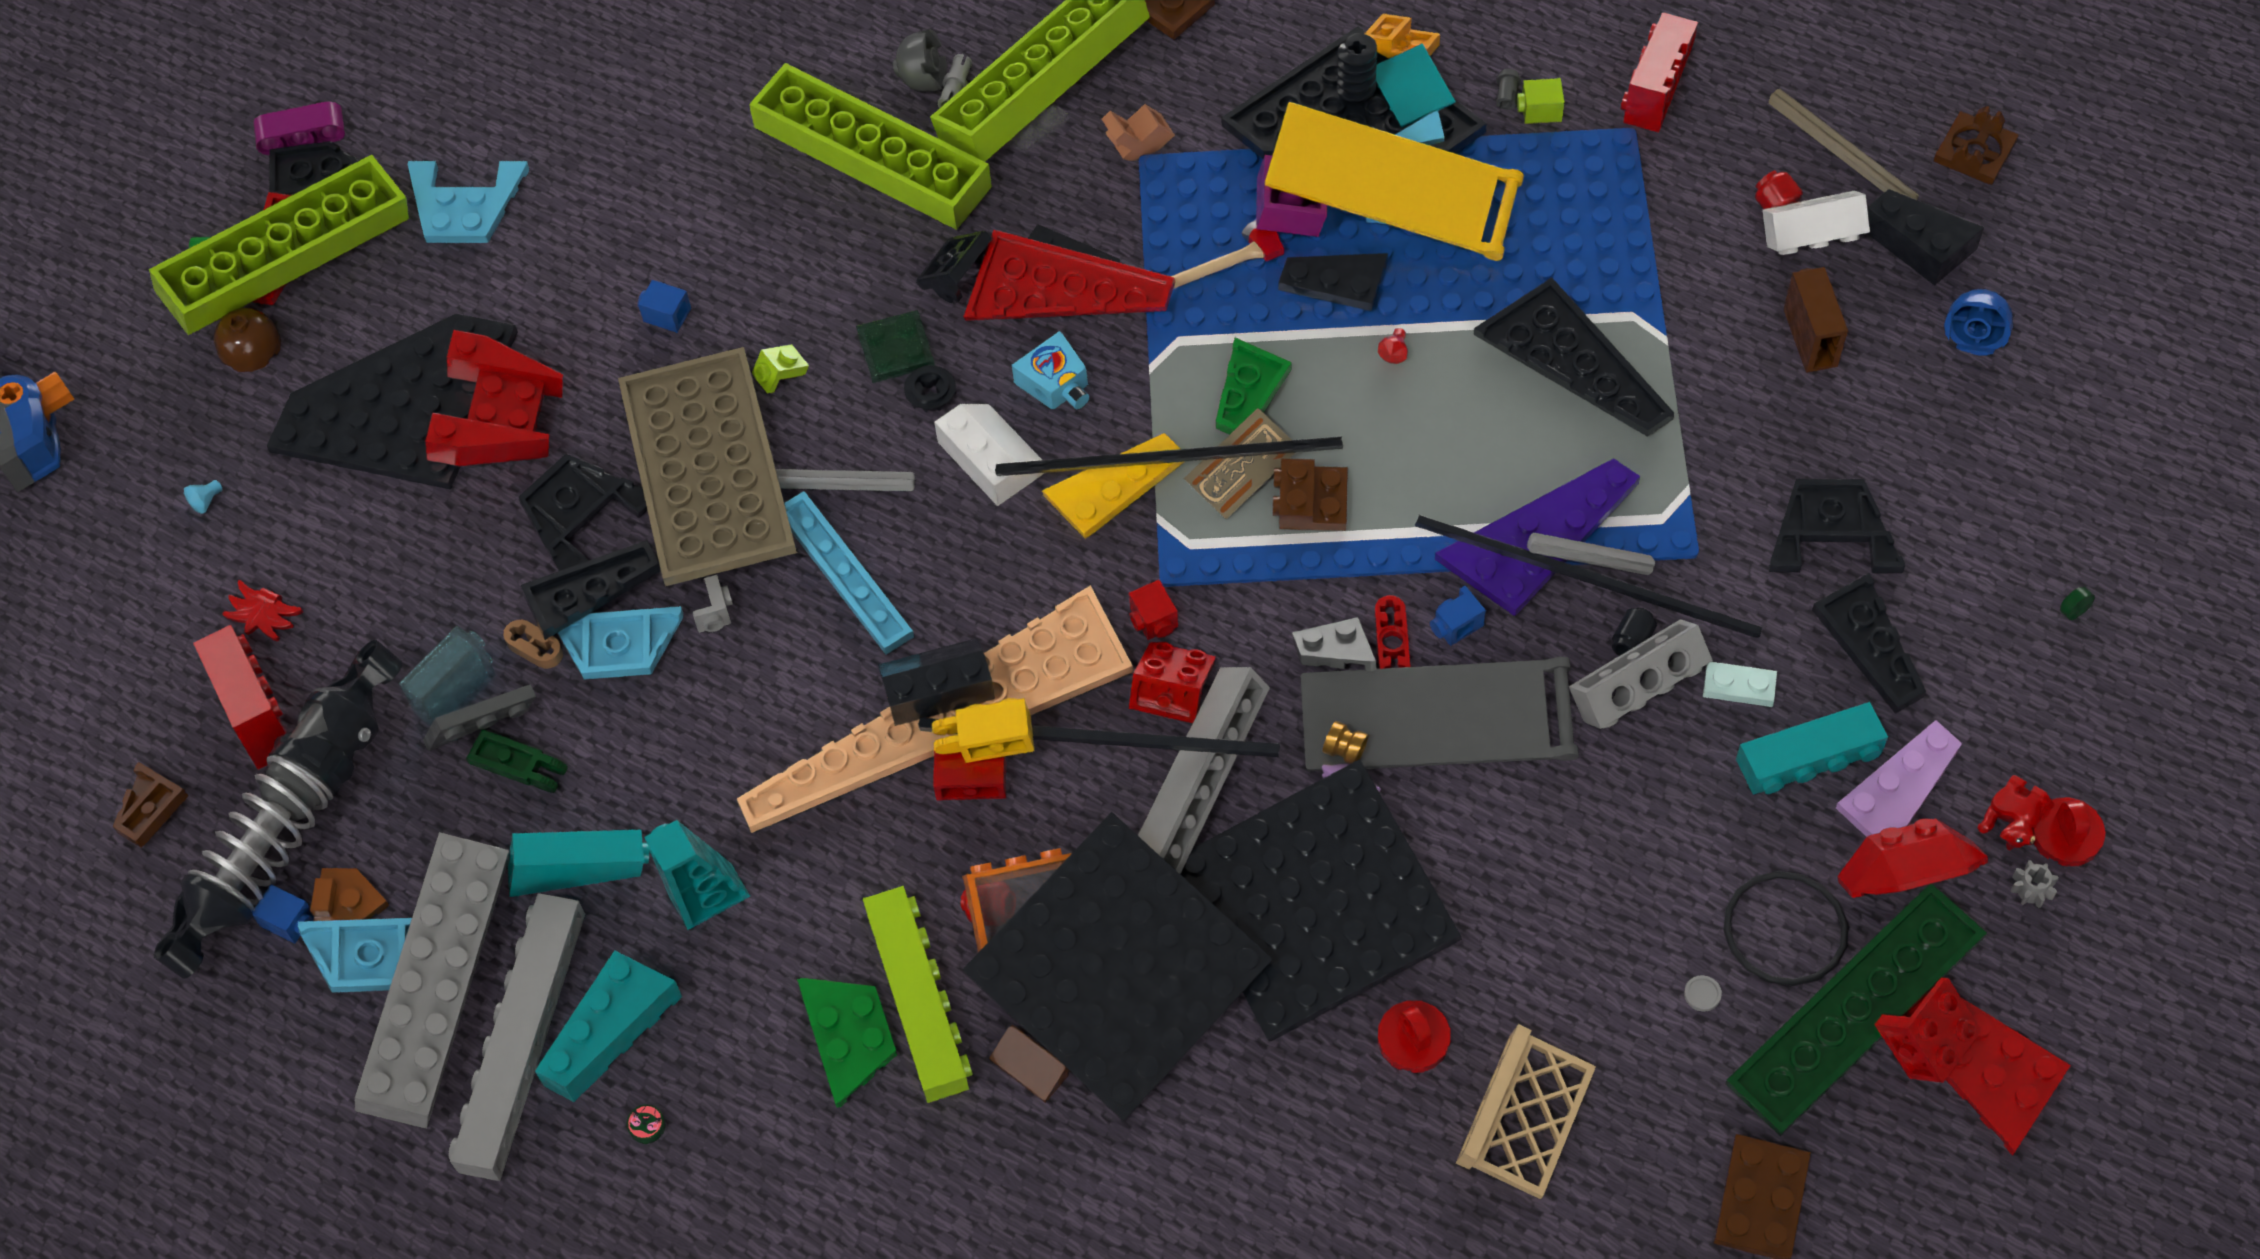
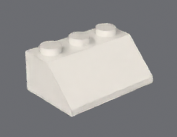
M960 404L934 422L938 443L997 506L1044 474L1034 473L997 476L995 474L996 464L1038 461L1042 459L989 404Z

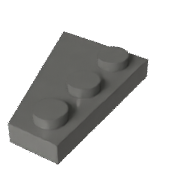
M531 684L436 717L423 739L427 750L431 751L476 730L488 728L508 716L516 718L527 713L530 705L536 698Z

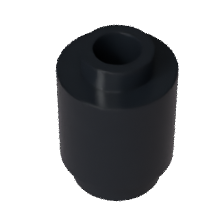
M1640 607L1626 610L1612 637V649L1617 655L1624 654L1652 637L1657 627L1653 614Z

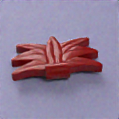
M238 580L239 589L246 599L229 595L228 598L237 611H224L222 614L229 620L246 623L244 632L247 635L259 628L267 637L277 642L280 638L273 629L284 630L294 627L290 621L283 619L281 616H296L302 614L303 610L300 607L282 603V596L265 588H262L260 591L253 590L245 585L244 582Z

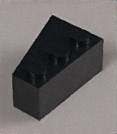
M1890 189L1867 207L1870 232L1867 234L1934 286L1977 250L1984 230L1983 226Z

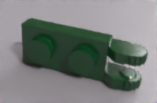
M486 730L480 732L466 757L470 765L528 786L532 784L536 788L550 793H555L558 784L551 778L538 774L537 771L540 766L560 775H564L568 769L567 764L557 758L555 759L544 754L542 750Z

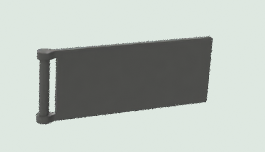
M1560 656L1534 661L1376 669V671L1348 670L1302 673L1300 678L1306 770L1309 772L1323 771V765L1348 764L1339 755L1332 757L1322 752L1325 739L1335 721L1347 725L1351 733L1359 730L1369 735L1367 745L1360 758L1365 769L1550 759L1561 761L1576 760L1579 757L1578 746L1574 744L1567 673L1571 670L1570 659ZM1543 672L1554 673L1560 746L1550 747Z

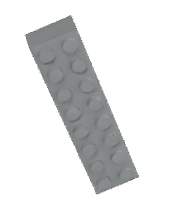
M439 832L356 1092V1112L421 1128L428 1127L507 868L509 850Z

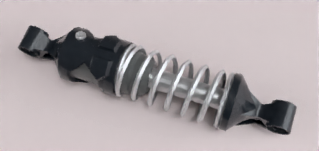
M372 640L368 642L357 653L343 678L327 687L314 689L299 714L298 725L294 731L276 738L274 747L269 753V757H267L269 767L266 770V775H255L256 782L260 785L261 798L251 793L242 794L244 802L258 811V815L253 821L238 812L228 813L230 820L246 832L240 840L224 831L215 832L217 839L233 850L227 860L210 850L202 851L204 859L220 869L214 877L199 870H189L188 874L181 880L180 883L183 891L175 901L173 926L159 941L153 956L182 979L190 977L202 963L204 954L201 952V940L203 937L221 928L249 924L253 918L252 911H255L254 905H257L260 899H263L258 886L276 884V876L271 867H283L289 864V857L285 848H296L302 845V838L298 829H309L315 826L312 810L327 808V800L333 799L343 783L351 779L354 770L352 760L356 751L364 749L378 733L379 728L373 712L372 688L380 683L384 685L392 681L403 665L402 660L379 641ZM304 818H308L309 820L308 823H299L296 821H292ZM284 826L293 833L296 838L295 842L277 839ZM271 845L281 854L283 861L264 858ZM258 864L267 872L270 880H260L251 877ZM245 883L256 895V900L247 899L240 893Z

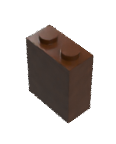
M1825 267L1805 268L1798 272H1793L1783 310L1805 371L1808 373L1838 367L1848 328Z

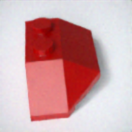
M1920 819L1912 825L1900 828L1890 827L1883 829L1880 833L1867 836L1837 877L1839 884L1852 898L1862 897L1865 893L1873 895L1895 893L1969 874L1978 869L1980 865L1988 863V856L1972 840L1938 819Z

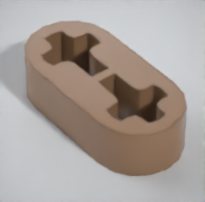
M525 620L512 621L505 627L503 636L508 648L512 652L544 669L555 667L561 662L563 650L558 639L554 636L544 640L539 627ZM525 632L526 637L529 640V642H527L522 638H518L515 641L514 635H522ZM538 646L544 650L552 648L553 653L551 655L545 653L542 656Z

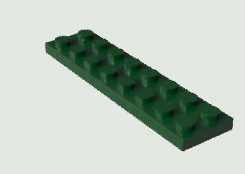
M1929 884L1726 1080V1085L1781 1137L1882 1038L1874 1025L1882 1014L1905 1016L1935 986L1941 977L1944 978L1985 938L1987 932L1933 884Z

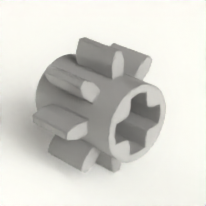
M2029 860L2025 866V871L2016 868L2012 876L2017 882L2013 884L2011 893H2018L2022 899V905L2027 902L2035 903L2038 908H2041L2045 898L2053 900L2057 893L2053 886L2059 877L2051 874L2047 863L2044 865L2033 864Z

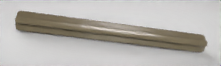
M1777 89L1771 94L1769 99L1771 106L1884 193L1890 189L1918 200L1919 195L1782 89Z

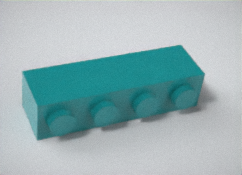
M1867 702L1742 743L1739 746L1736 761L1753 795L1760 792L1771 794L1782 789L1785 784L1794 781L1805 783L1812 780L1818 773L1827 770L1834 773L1845 769L1849 763L1861 759L1863 762L1872 761L1883 752L1888 736L1871 703Z

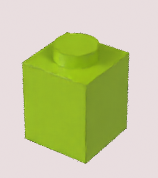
M1561 78L1523 80L1522 93L1517 94V111L1523 112L1524 123L1562 122L1564 97Z

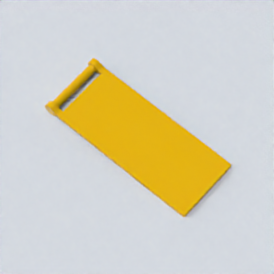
M1289 102L1264 184L1280 191L1472 250L1490 260L1499 261L1504 255L1505 248L1503 242L1517 189L1523 183L1524 174L1516 169H1502ZM1497 180H1501L1506 185L1490 242H1482Z

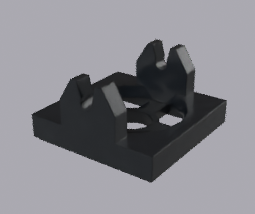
M986 231L950 237L917 278V285L923 290L933 289L940 298L949 303L953 301L959 302L963 296L956 284L959 283L975 261L982 264L987 245L992 238Z

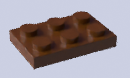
M1736 1134L1714 1244L1773 1259H1791L1811 1152Z

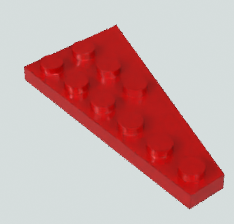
M993 230L992 240L988 244L963 317L967 321L1166 311L1176 281L1174 277Z
M1928 993L1905 1015L1906 1017L1912 1016ZM1962 998L1981 1028V1033L1945 1080L1962 1099L1968 1101L1981 1116V1121L1989 1130L1992 1129L2005 1143L2004 1147L2013 1156L2071 1065Z

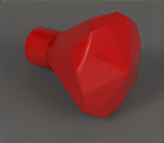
M1396 328L1391 336L1379 342L1377 353L1384 361L1399 364L1407 359L1408 350L1404 342L1406 337L1405 330Z

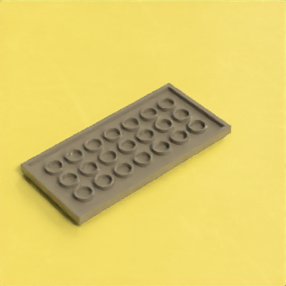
M744 347L618 378L665 587L797 553Z

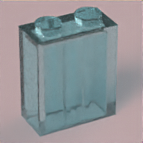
M456 626L399 683L415 715L429 726L432 725L436 717L465 708L496 676L491 665L493 659L483 648L486 644L475 632L470 631L467 633Z

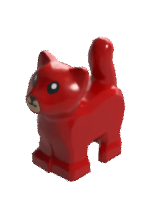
M2013 775L2006 786L1994 795L1991 805L1985 813L1984 820L1977 827L1980 833L1985 834L1994 828L1998 818L2010 823L2000 834V837L2006 841L2007 850L2009 851L2013 848L2032 845L2036 838L2033 827L2038 824L2046 810H2051L2054 807V803L2046 791L2034 786L2030 792L2024 787L2027 782L2016 775Z

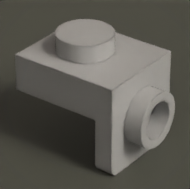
M717 575L704 578L712 606L693 611V617L699 633L704 631L715 632L722 629L723 626L731 624L727 606L733 605L728 586L721 587Z

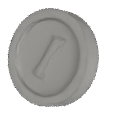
M1700 975L1688 981L1684 990V996L1690 1007L1697 1011L1706 1012L1717 1007L1721 1000L1722 991L1719 984L1713 978Z

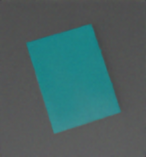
M1423 43L1377 64V87L1380 88L1401 128L1426 117L1432 112L1456 103Z

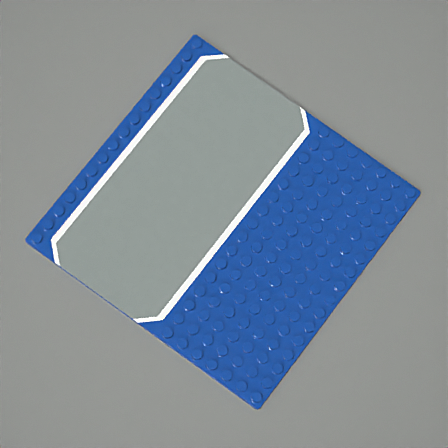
M1633 128L1480 136L1456 154L1502 169H1516L1524 174L1523 183L1517 189L1503 242L1505 248L1504 255L1499 261L1490 260L1478 252L1389 224L1366 223V219L1363 216L1327 205V216L1319 237L1277 232L1284 247V255L1266 262L1263 258L1246 260L1174 288L1166 311L1146 312L1153 438L1165 433L1180 449L1215 447L1229 436V434L1216 429V417L1226 382L1228 364L1233 351L1232 346L1236 337L1292 362L1291 372L1264 411V414L1290 439L1302 440L1342 436L1343 449L1296 452L1290 459H1315V466L1348 467L1346 531L1279 529V516H1273V496H1280V488H1274V474L1230 517L1225 519L1183 479L1202 460L1185 461L1155 485L1159 577L1164 587L1451 572L1435 560V553L1458 540L1416 527L1415 523L1419 515L1474 533L1613 458L1638 474L1640 481L1585 543L1650 555L1655 561L1696 558L1699 553L1636 130ZM1251 149L1140 156L1139 175L1144 269L1173 276L1249 245L1250 243L1242 236V231L1249 223L1256 220L1257 176L1263 159ZM1497 180L1482 242H1490L1506 185L1501 180ZM1388 253V262L1372 311L1278 290V283L1287 257ZM1552 277L1673 410L1674 419L1649 436H1645L1474 335V328ZM1396 328L1405 330L1406 337L1404 342L1408 350L1407 359L1399 364L1386 362L1377 353L1379 342L1391 336ZM1567 560V561L1565 562V563L1571 564V565H1583V564H1587V563H1582V562H1577V561H1572V560Z

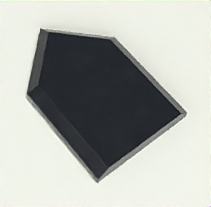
M331 141L269 149V192L294 195L360 160L353 155H348Z

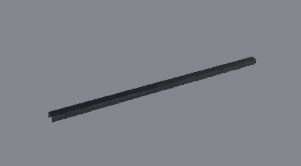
M1341 436L996 464L995 474L997 476L1334 450L1343 449V442Z
M1421 515L1418 516L1415 523L1416 527L1756 638L1761 636L1762 627L1584 568L1531 553L1528 550L1453 525L1451 526Z
M920 718L918 723L919 730L932 732L933 721L939 719ZM1032 726L1034 740L1279 757L1278 752L1280 751V744Z

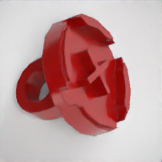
M2070 797L2052 799L2054 807L2051 810H2046L2038 824L2033 827V832L2036 836L2033 844L2042 856L2047 859L2050 857L2052 860L2058 861L2057 864L2062 866H2081L2092 861L2104 843L2106 832L2103 820L2097 811L2084 801Z
M1407 1000L1394 1005L1383 1015L1378 1026V1046L1382 1056L1393 1067L1399 1070L1411 1071V1073H1422L1435 1068L1444 1060L1450 1046V1027L1446 1017L1435 1006L1423 1001Z

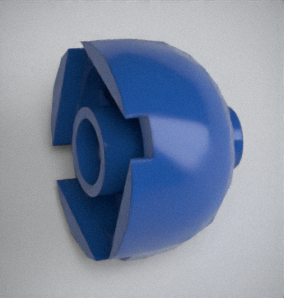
M1987 289L1971 290L1961 294L1950 306L1944 323L1945 335L1948 339L1951 337L1957 343L1956 348L1961 351L1978 356L1993 354L1995 349L2001 346L2003 348L2009 340L2013 328L2012 309L2006 300L1994 291Z

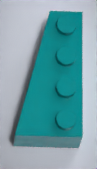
M678 820L670 824H662L656 827L651 834L644 837L668 896L687 930L751 897L733 865Z
M614 950L536 1068L535 1072L542 1085L575 1102L608 1070V1065L621 1053L624 1054L633 1045L632 1042L647 1028L650 1029L670 1005L674 1006L682 998L676 981Z

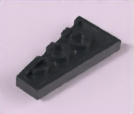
M648 540L524 583L521 585V589L544 640L659 573L661 570L659 562Z

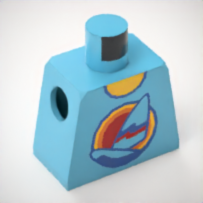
M1060 331L1012 364L1014 383L1050 409L1057 408L1065 401H1068L1075 409H1080L1089 400V394L1083 390L1088 385L1085 365Z

